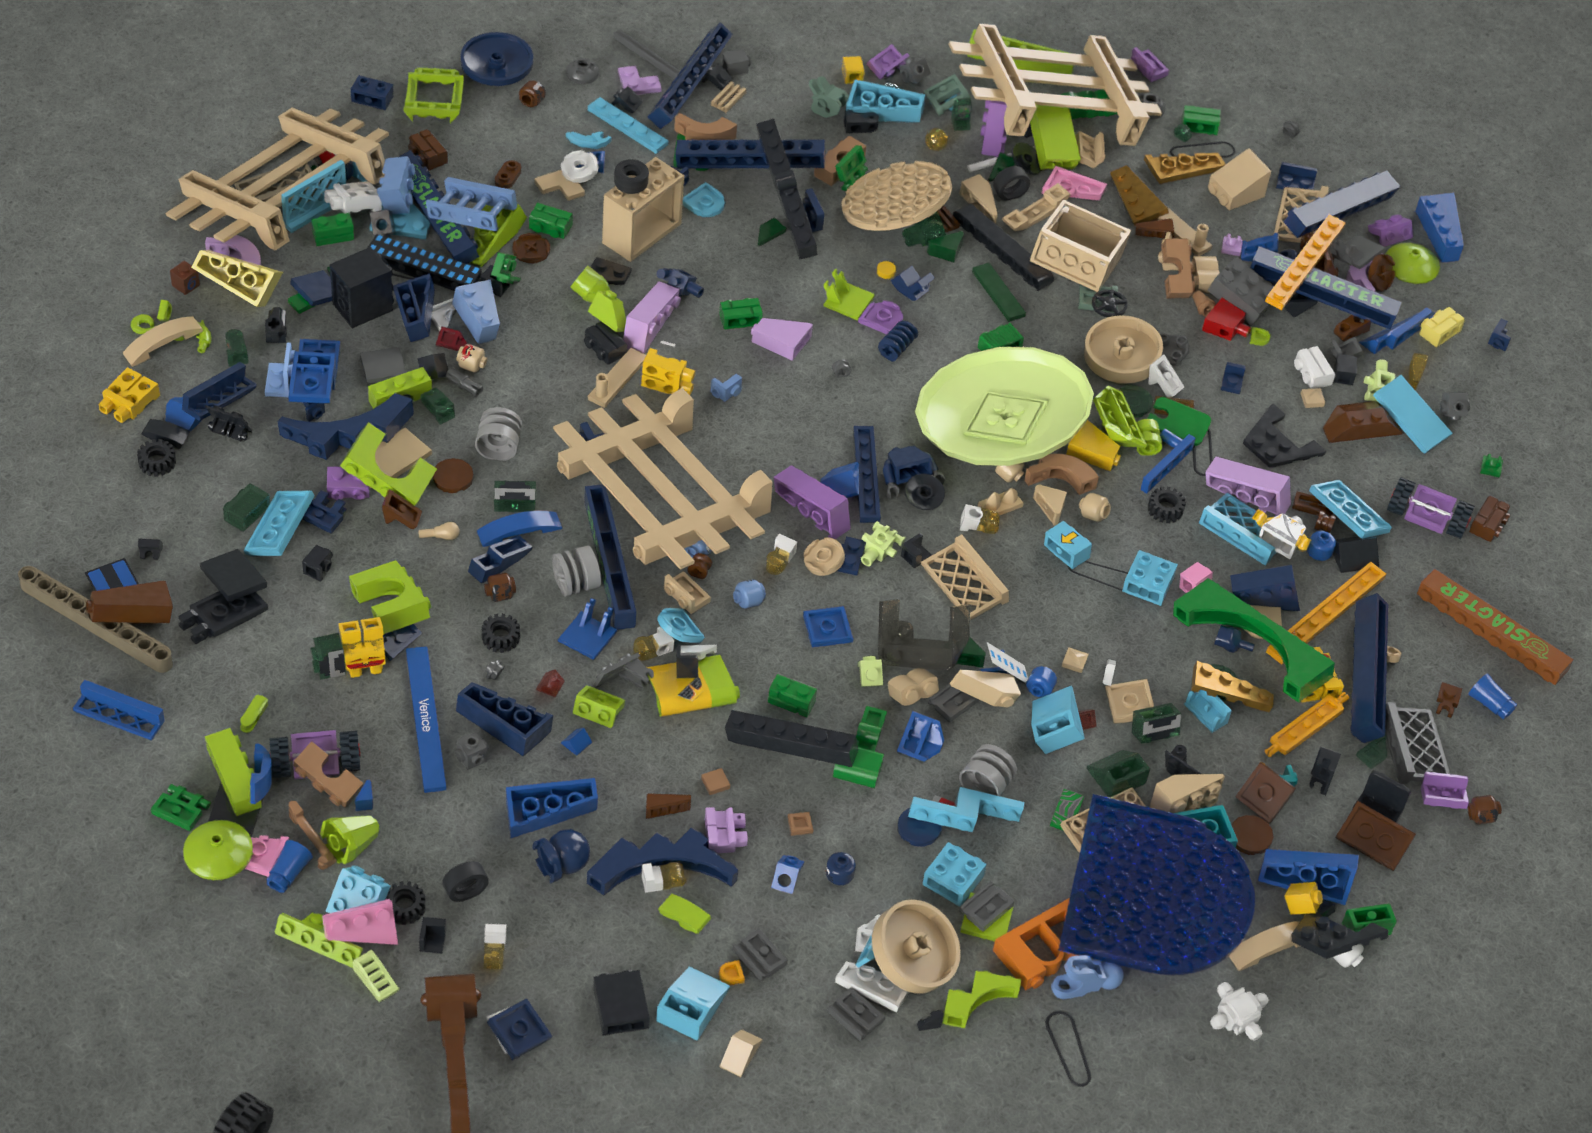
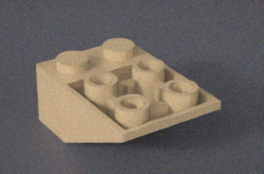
M1223 774L1173 775L1156 784L1149 808L1156 816L1201 809L1205 806L1211 807L1218 801L1225 776Z

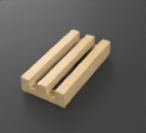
M730 82L711 101V106L727 113L746 93V88L740 89V85L734 86V83ZM736 92H738V93L723 107V105H724Z

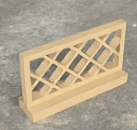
M1321 186V191L1284 188L1274 233L1286 230L1288 234H1278L1279 240L1300 243L1302 238H1296L1282 221V219L1288 217L1287 213L1289 212L1284 207L1291 205L1293 208H1299L1302 205L1298 206L1296 202L1300 200L1304 203H1311L1315 199L1309 201L1306 197L1322 198L1329 193V187ZM1287 194H1293L1297 197L1290 199Z
M962 534L955 538V543L921 562V565L967 621L1000 603L1003 605L1009 602V590ZM955 551L958 554V559H946L947 554ZM933 562L942 563L940 570L931 569L929 564ZM944 565H956L955 572L944 571ZM959 566L968 567L970 569L969 574L958 573ZM942 576L953 577L952 584L943 583L941 581ZM956 578L968 579L967 585H955ZM970 581H980L982 583L981 588L969 587ZM953 590L965 591L964 598L954 597ZM968 592L979 593L978 600L967 599ZM982 594L992 595L994 598L990 602L981 601ZM965 604L976 605V610L968 614L964 609Z

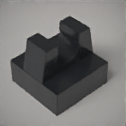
M138 538L140 559H146V554L153 552V560H158L163 549V542L158 539Z

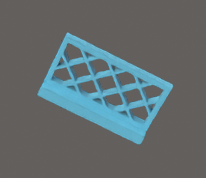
M340 160L281 194L283 220L288 231L293 233L310 223L311 219L318 218L332 210L330 203L324 201V193L322 192L333 189V184L338 182L340 185L346 184L345 162ZM330 179H331L332 182L330 183L329 187L326 188L327 184L329 183V181H330ZM309 187L306 193L303 194L304 190ZM315 188H317V191L315 192V194H314L313 197H312L311 195H312L313 191L315 190ZM294 195L291 202L288 203V198ZM300 197H303V198L301 199L300 203H299L298 205H296V203L298 202V200L300 199Z
M1226 493L1211 507L1208 505L1204 508L1199 524L1265 566L1270 562L1271 557L1277 553L1274 546L1258 537L1262 528L1252 519L1256 510L1229 493ZM1228 500L1234 506H1226L1225 502ZM1228 512H1236L1237 516H1229ZM1247 512L1251 517H1244L1241 513ZM1245 523H1253L1254 527L1245 526Z

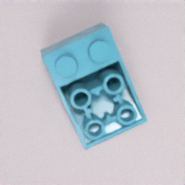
M1072 686L1032 702L1031 725L1035 742L1045 754L1085 739Z
M688 967L667 990L657 1006L656 1021L698 1041L728 992L730 985L692 967Z

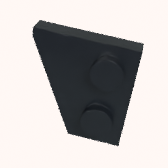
M596 257L591 265L593 270L605 278L608 285H625L632 272L630 267Z

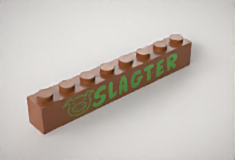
M1434 569L1421 582L1417 595L1422 600L1430 602L1440 612L1448 614L1457 623L1465 625L1475 635L1483 637L1492 646L1504 651L1510 658L1518 660L1527 669L1533 670L1542 676L1545 681L1556 685L1569 671L1574 659L1438 570Z

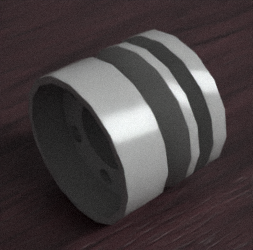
M494 407L485 410L480 417L479 430L475 439L476 450L487 459L506 461L513 458L518 449L522 420L519 415L507 408Z
M589 545L575 548L573 550V557L569 551H564L562 555L560 553L553 554V573L563 596H571L572 592L578 594L580 592V584L585 591L601 586L599 565Z
M985 744L977 749L976 753L971 757V761L960 772L959 780L963 788L1001 796L1006 786L1015 777L1017 766L1013 758L1006 751L995 745Z

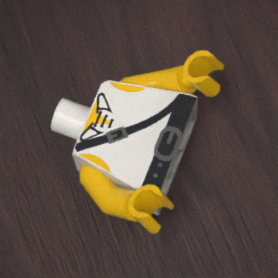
M1257 509L1252 519L1262 528L1258 537L1274 546L1276 552L1291 559L1297 547L1301 552L1308 549L1311 540L1304 534L1306 527L1302 524L1303 522L1300 517L1294 516L1291 518L1282 513L1276 517H1268L1266 513Z

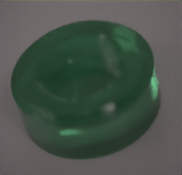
M1179 124L1174 128L1175 137L1182 142H1187L1192 137V133L1186 125Z

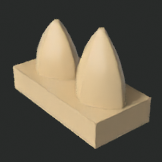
M1010 488L1001 494L993 492L988 499L978 502V507H981L985 517L990 520L1023 507V502L1019 498L1017 491Z

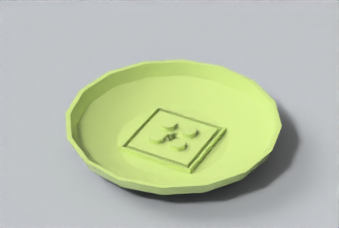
M997 347L967 354L939 369L921 389L915 413L922 433L947 456L975 465L1011 466L1041 459L1068 444L1085 425L1090 415L1094 392L1085 372L1064 356L1034 347Z

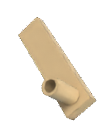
M1169 208L1168 214L1154 219L1155 221L1173 219L1174 237L1176 239H1191L1192 253L1196 256H1201L1211 250L1212 245L1206 240L1209 230L1206 224H1199L1197 231H1195Z
M630 348L608 374L599 373L596 376V387L588 395V400L605 408L642 367L646 355Z

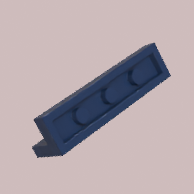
M239 362L183 394L182 410L198 421H201L211 415L205 408V405L210 407L216 405L224 408L252 392L257 384L245 377L246 365ZM242 382V383L245 384L247 387H236V386L239 385V384ZM225 392L234 393L233 395H222ZM211 400L220 401L219 403H208ZM195 409H206V410L203 411V412H201V413H199V412L196 411Z

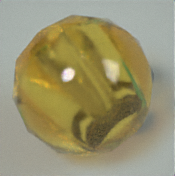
M933 128L927 132L925 143L931 150L939 151L947 145L948 137L942 129Z

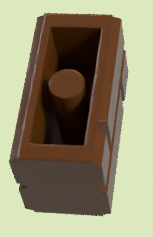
M428 129L409 137L408 150H411L415 156L418 155L423 162L422 166H426L428 171L448 163V152Z
M1488 496L1473 520L1469 532L1489 542L1493 540L1494 536L1498 538L1503 529L1501 525H1506L1511 516L1508 513L1510 505L1503 501L1499 502L1498 499L1492 496Z

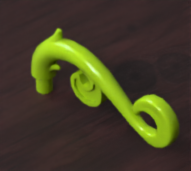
M146 314L137 315L131 321V328L137 334H144L154 328L153 318ZM201 320L199 325L203 331L196 335L199 339L197 350L199 353H205L206 348L211 344L212 337L204 321ZM141 323H148L150 328H142L139 325ZM180 336L175 341H183L184 337Z

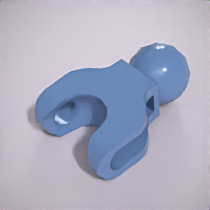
M1087 955L1072 956L1064 965L1067 974L1057 976L1051 984V989L1055 996L1060 999L1080 997L1089 992L1099 991L1101 987L1108 990L1117 988L1122 983L1124 974L1122 968L1116 962L1104 961L1101 963L1100 961H1093ZM1069 984V989L1064 990L1059 985Z

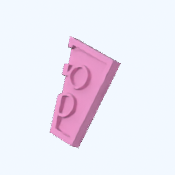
M1055 166L1042 189V194L1058 183L1070 193V197L1100 201L1107 184Z
M260 835L259 838H251L253 854L249 864L244 869L269 876L270 870L276 863L285 841L289 840V837L281 836L280 839H272L268 836Z
M390 899L322 915L327 940L398 945L393 906Z

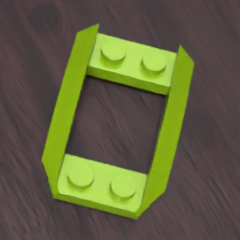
M420 67L415 69V73L409 72L404 112L412 122L414 115H417L421 118L436 116L439 119L450 117L451 123L460 113L464 75H459V71L456 69ZM418 81L426 84L440 82L441 84L448 85L454 83L452 103L416 101Z

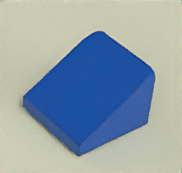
M366 780L355 800L356 811L373 809L370 780Z

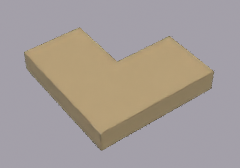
M562 170L535 178V184L542 194L560 189L568 201L585 196V191L580 183L567 180L563 176Z

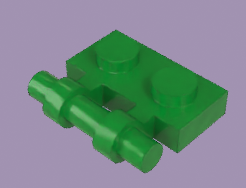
M855 145L835 165L839 180L844 182L841 189L845 192L868 171V168L863 165L866 162V157L862 146Z
M170 784L167 792L172 795L162 793L152 806L151 814L191 831L203 815L199 807L208 809L211 801L204 799V796L199 793L193 794L188 792L187 788L179 785L177 787Z

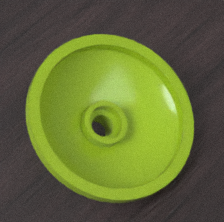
M1400 243L1392 246L1386 252L1395 262V266H1393L1395 277L1401 281L1423 284L1435 279L1439 273L1440 263L1438 258L1431 250L1420 244Z
M226 820L210 821L198 826L188 835L183 847V855L187 867L197 876L208 880H223L237 875L249 864L253 854V844L249 833L239 824Z

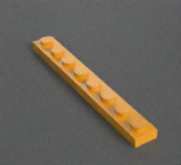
M1329 214L1267 295L1265 302L1282 310L1343 230L1345 222Z
M1372 562L1368 563L1292 626L1288 632L1307 644L1353 606L1356 601L1360 600L1383 581L1386 573ZM1272 645L1268 646L1266 653L1282 665L1284 662L1277 650Z

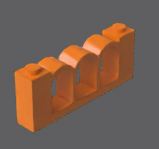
M1102 879L995 939L993 951L1016 979H1021L1020 985L1025 991L1031 987L1036 989L1042 985L1045 976L1053 975L1059 971L1062 961L1067 962L1072 956L1085 955L1088 946L1099 948L1105 946L1110 941L1111 936L1115 939L1120 936H1129L1134 930L1136 917ZM1089 907L1104 925L1106 931L1101 933L1090 931L1075 914ZM1064 921L1079 939L1081 945L1077 947L1064 945L1050 928ZM1039 935L1053 952L1056 959L1052 961L1040 960L1025 942Z

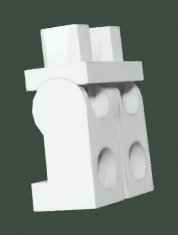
M369 181L342 185L339 183L333 184V189L324 191V201L330 203L333 210H341L344 214L350 213V211L359 212L362 209H371L373 212L381 211L382 208L377 189Z

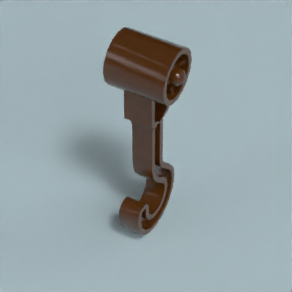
M475 973L425 977L426 993L421 995L420 1001L422 1005L426 1006L427 1022H441L442 1045L446 1050L451 1133H470L464 1046L466 1044L465 1019L477 1018V1002L481 1000L482 994L476 989Z

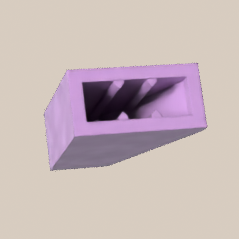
M762 318L751 330L752 342L793 361L811 338L813 325L804 322Z

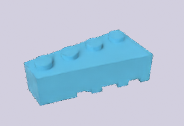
M854 80L846 110L864 114L874 112L879 116V121L920 122L924 110L925 94Z

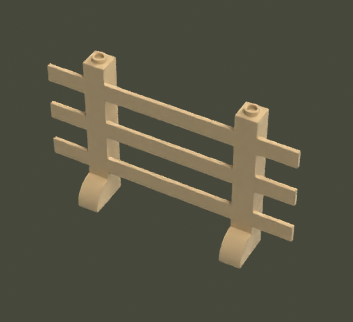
M979 24L973 37L976 44L949 42L952 53L983 57L987 66L960 64V69L964 76L994 79L998 89L972 87L971 92L975 99L1006 103L1004 127L1007 135L1024 136L1037 108L1036 105L1117 112L1119 118L1116 135L1119 144L1136 146L1149 119L1148 115L1161 116L1162 114L1157 104L1141 103L1136 92L1149 93L1150 90L1145 82L1128 79L1124 70L1137 71L1134 61L1117 58L1106 37L1090 35L1083 49L1086 55L1006 47L996 26ZM1013 59L1093 67L1098 77L1018 70ZM1024 82L1105 89L1110 100L1033 93L1028 91Z
M291 108L278 116L282 131L289 135L216 181L192 170L179 178L182 192L189 198L166 212V216L178 220L201 204H204L213 209L190 223L191 228L202 231L223 216L228 215L237 220L214 234L215 239L225 243L249 226L256 228L262 241L269 248L276 251L290 241L281 210L279 209L282 206L281 194L340 160L345 162V164L349 161L355 162L362 176L370 183L376 185L380 182V178L385 176L382 172L385 160L381 145L378 142L388 137L389 132L378 128L366 137L354 133L365 126L364 122L354 118L341 127L330 123L341 116L338 111L328 109L321 115L314 117ZM301 140L312 144V146L242 191L230 187ZM327 150L336 154L335 157L264 202L254 197Z
M683 388L671 394L665 401L662 412L654 414L637 394L622 399L623 404L639 420L622 428L602 407L588 412V416L604 433V435L589 441H585L568 421L553 426L554 431L570 447L558 453L557 468L559 472L563 473L568 479H572L592 471L646 531V533L634 537L633 547L635 557L640 559L645 565L668 556L681 570L694 564V559L684 548L703 540L715 554L730 549V545L722 538L720 533L736 526L750 539L765 534V530L754 519L771 511L772 481L762 470H759L745 480L741 486L740 493L732 496L676 437L691 431L693 427L694 399ZM661 443L716 504L697 511L642 450ZM626 457L682 518L662 525L607 464Z

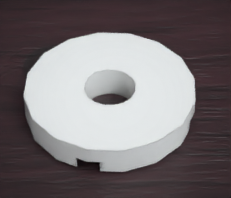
M583 150L569 153L564 157L563 163H561L563 176L567 180L576 183L592 179L597 174L599 168L594 154L590 152L585 153ZM577 165H584L581 168H576Z

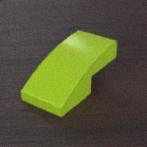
M672 893L658 908L660 914L678 921L680 927L696 934L711 920V916L704 910Z

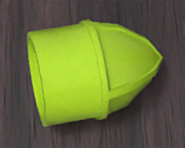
M589 265L570 287L583 300L591 303L598 291L606 292L610 290L605 278Z

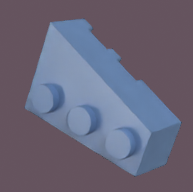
M408 156L386 158L382 171L385 176L380 178L382 187L377 188L378 196L384 210H391L392 214L409 213V207L412 205L411 190L414 189L412 175H415L414 164H411Z
M491 280L456 287L452 305L476 342L481 344L496 339L500 323Z

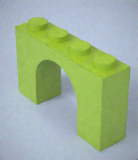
M368 422L353 443L340 467L363 481L365 485L379 492L383 497L386 496L387 491L390 489L415 506L437 468L419 458L411 467L406 477L392 478L380 470L375 460V452L385 433Z
M396 560L349 576L352 593L359 604L384 595H398V597L371 607L373 618L380 617L384 634L430 618L429 609H431V603L428 597L423 596L421 588L419 586L416 587L412 576L409 577L405 567H401Z

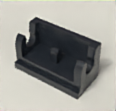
M1320 747L1311 771L1313 775L1309 783L1310 788L1314 787L1315 782H1320L1322 784L1320 794L1326 796L1341 756L1340 753Z

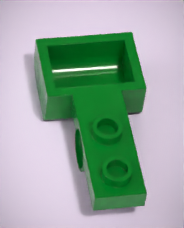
M866 706L856 734L859 750L852 767L835 764L834 778L875 788L884 760V754L875 752L887 711Z

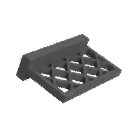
M1387 702L1385 736L1399 783L1408 784L1410 780L1423 781L1424 774L1415 773L1414 765L1424 772H1434L1432 768L1436 766L1443 771V774H1450L1432 711L1430 709L1396 707V703ZM1399 715H1404L1408 718V723L1401 720ZM1426 716L1428 723L1424 724L1416 717ZM1413 722L1422 730L1417 732L1409 725ZM1404 730L1415 738L1411 741L1405 736ZM1424 731L1430 734L1433 738L1432 742L1421 734ZM1418 739L1427 747L1423 750L1414 742ZM1409 748H1412L1420 755L1417 758L1410 754ZM1429 748L1438 754L1437 759L1427 753ZM1424 757L1432 765L1430 767L1426 766L1420 761V758Z

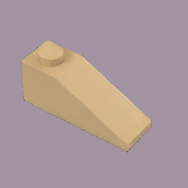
M980 174L962 181L960 195L996 224L997 210L989 182Z
M960 669L950 682L952 687L992 706L1010 707L1021 695L1012 674Z

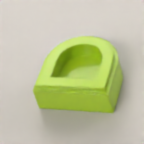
M161 300L157 316L159 321H169L172 312V305L169 301Z
M1252 327L1250 344L1260 346L1268 344L1270 333L1265 329Z

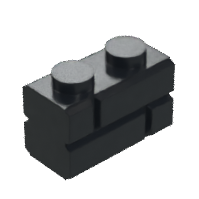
M602 321L596 323L595 326L592 325L586 328L584 343L587 348H592L596 352V356L600 361L603 360L609 365L621 359L627 353V344L613 329Z

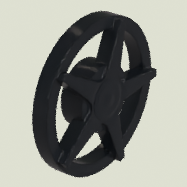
M1113 289L1101 290L1094 294L1092 298V308L1103 317L1122 316L1127 310V299ZM1104 294H1110V295L1107 296V297L1101 296V295H1104ZM1096 299L1102 302L1099 308L1095 304ZM1124 304V308L1119 312L1117 305ZM1102 310L1113 311L1114 313H1106Z

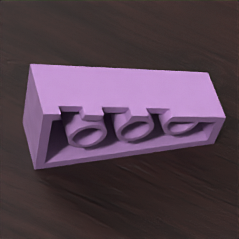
M659 281L628 314L623 337L628 350L633 348L643 354L646 352L673 309L678 307L680 303V297H678L679 288Z
M1215 457L1206 470L1207 486L1224 494H1233L1245 504L1250 502L1259 506L1258 509L1264 513L1269 511L1275 514L1276 517L1281 513L1285 514L1291 505L1289 476Z

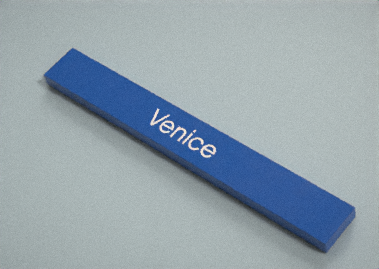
M427 646L406 648L424 793L446 791Z

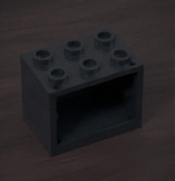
M372 247L330 264L332 305L352 329L393 311V271L389 265L384 263L381 255L376 253Z

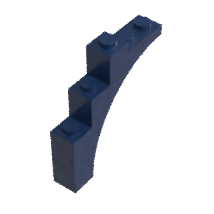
M394 393L388 400L373 410L359 416L331 422H307L282 416L278 420L279 434L285 439L308 446L309 454L327 460L340 445L350 449L368 422L385 433L382 441L388 443L414 415L413 402L411 398Z
M690 828L675 844L669 838L663 837L657 832L640 849L633 842H628L621 838L587 871V884L602 895H606L618 884L642 874V864L651 863L652 867L660 866V870L684 869L700 872L717 878L732 887L737 882L738 869L731 862H726L719 857L714 850L708 849L709 839L702 832H697Z

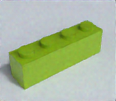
M231 728L205 736L207 751L235 815L239 816L262 808L261 800L256 804H251L250 781L251 773H254L253 768L249 769L247 766L249 761L246 752L240 751L242 746L238 735L234 736Z

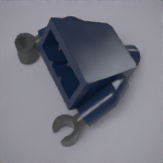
M915 446L901 449L895 447L888 452V459L885 460L883 466L885 483L889 486L887 489L888 499L891 500V492L895 493L897 498L899 497V488L894 485L895 483L898 485L908 482L911 477L917 474L933 475L942 485L944 484L945 475L938 472L939 469L930 453L921 451Z

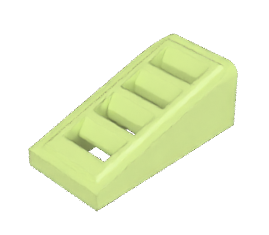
M372 950L353 961V970L379 1003L399 991L398 986ZM375 969L377 970L376 972L368 976L370 972L374 971ZM380 977H383V979H381L380 981L376 982L375 984L373 983ZM388 983V987L380 992L378 991L379 988Z

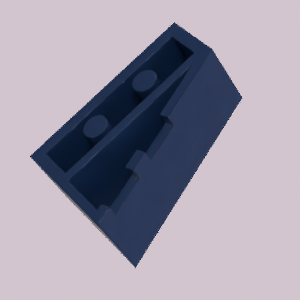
M1292 565L1230 575L1233 594L1245 603L1253 606L1281 607V610L1300 611Z

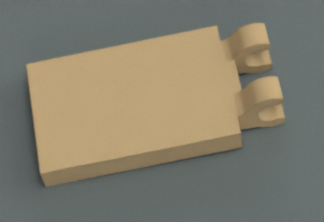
M403 428L388 443L381 442L375 452V460L383 473L392 478H397L409 470L419 458L424 460L432 455V450L408 429Z

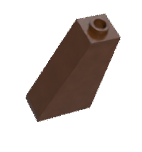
M166 581L92 591L90 600L86 602V613H90L92 622L170 623L173 609Z

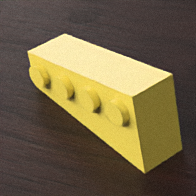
M200 250L191 267L256 307H263L267 304L283 273L210 250Z

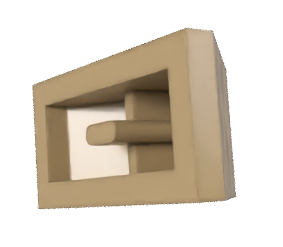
M1037 485L1033 498L1055 526L1059 522L1067 492Z
M740 1030L732 1035L720 1067L741 1077L760 1046L762 1039L744 1030Z

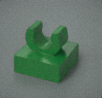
M1491 454L1483 455L1480 473L1500 478L1503 464L1502 457L1494 458L1491 457Z

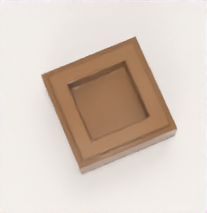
M722 768L701 775L709 795L730 789V783Z
M810 812L788 814L787 819L791 836L813 833Z

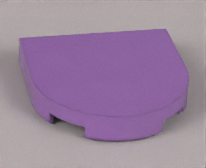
M886 300L879 303L873 302L867 306L860 316L858 323L888 334L899 321L903 320V314L900 307L893 302Z

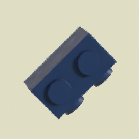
M358 75L350 89L351 102L385 111L394 97L393 84Z

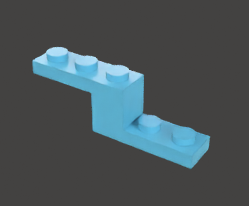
M960 787L955 800V806L913 797L908 817L973 832L978 813L1019 822L1024 809V802Z

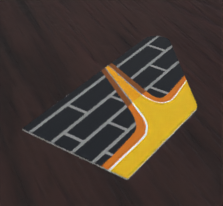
M695 678L678 696L694 701L703 692L700 678Z

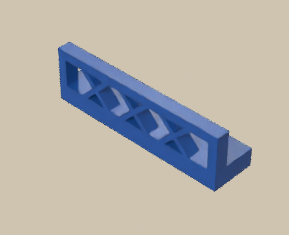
M84 680L80 685L82 696L73 707V711L151 741L165 721L163 709ZM86 700L94 702L96 707L84 709L81 706ZM113 709L115 715L103 716L101 710ZM131 716L134 717L135 722L124 724L120 718ZM150 723L155 726L148 733L141 730L140 725Z

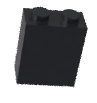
M625 970L614 974L603 973L593 977V990L603 1036L649 1029L650 1017L640 970Z

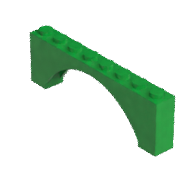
M1209 578L1174 602L1173 616L1187 627L1194 624L1230 625L1255 633L1269 642L1277 650L1286 667L1287 675L1284 677L1283 692L1298 703L1333 678L1335 662Z

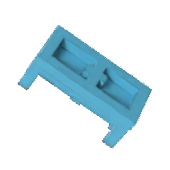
M1199 690V692L1195 693L1190 691L1184 703L1212 733L1228 723L1232 711L1218 696H1208L1207 691Z

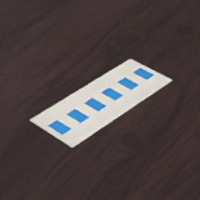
M987 642L992 663L1026 683L1028 677L1025 666Z

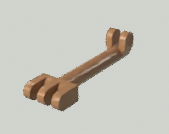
M296 801L289 802L290 819L295 825L298 824L322 855L318 858V868L325 870L335 864L337 859L305 819L303 809Z

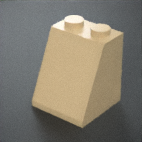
M1247 149L1211 175L1208 189L1211 194H1214L1219 199L1221 205L1230 211L1265 197L1271 170L1251 149Z

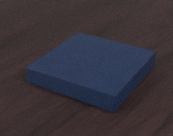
M324 270L291 278L290 284L311 306L332 301L331 277Z
M527 998L489 1018L487 1021L512 1061L552 1038V1034Z

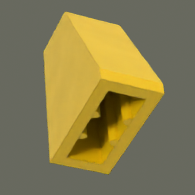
M1089 420L1086 421L1085 425L1069 442L1066 455L1076 457L1088 464L1110 472L1113 466H1118L1121 455L1118 454L1120 446Z

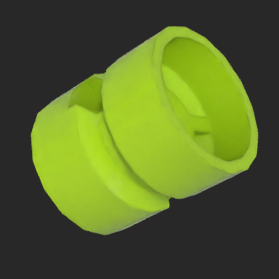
M1153 419L1138 421L1137 425L1146 445L1144 447H1136L1137 452L1140 455L1146 456L1158 454L1162 450L1159 424Z

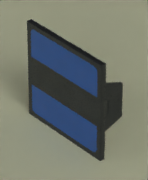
M125 558L85 572L94 591L139 584Z

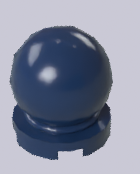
M572 829L557 832L549 841L542 838L533 842L532 848L537 850L539 858L535 859L536 864L544 877L549 875L551 878L549 879L550 883L560 880L562 873L568 875L578 872L586 866L590 859L588 840L582 833Z

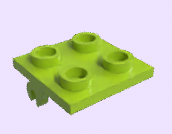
M834 269L832 276L835 278V284L832 283L829 286L828 280L823 284L827 294V300L823 306L858 321L875 297V294L847 283L844 273L841 271L838 275L837 269Z

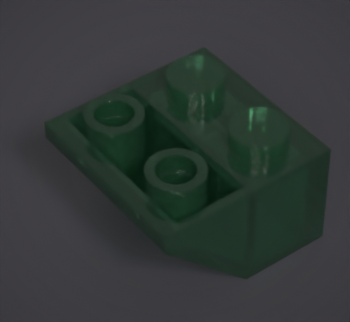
M1126 750L1116 752L1086 767L1108 798L1131 787L1136 789L1145 785L1150 772L1149 766L1139 753Z

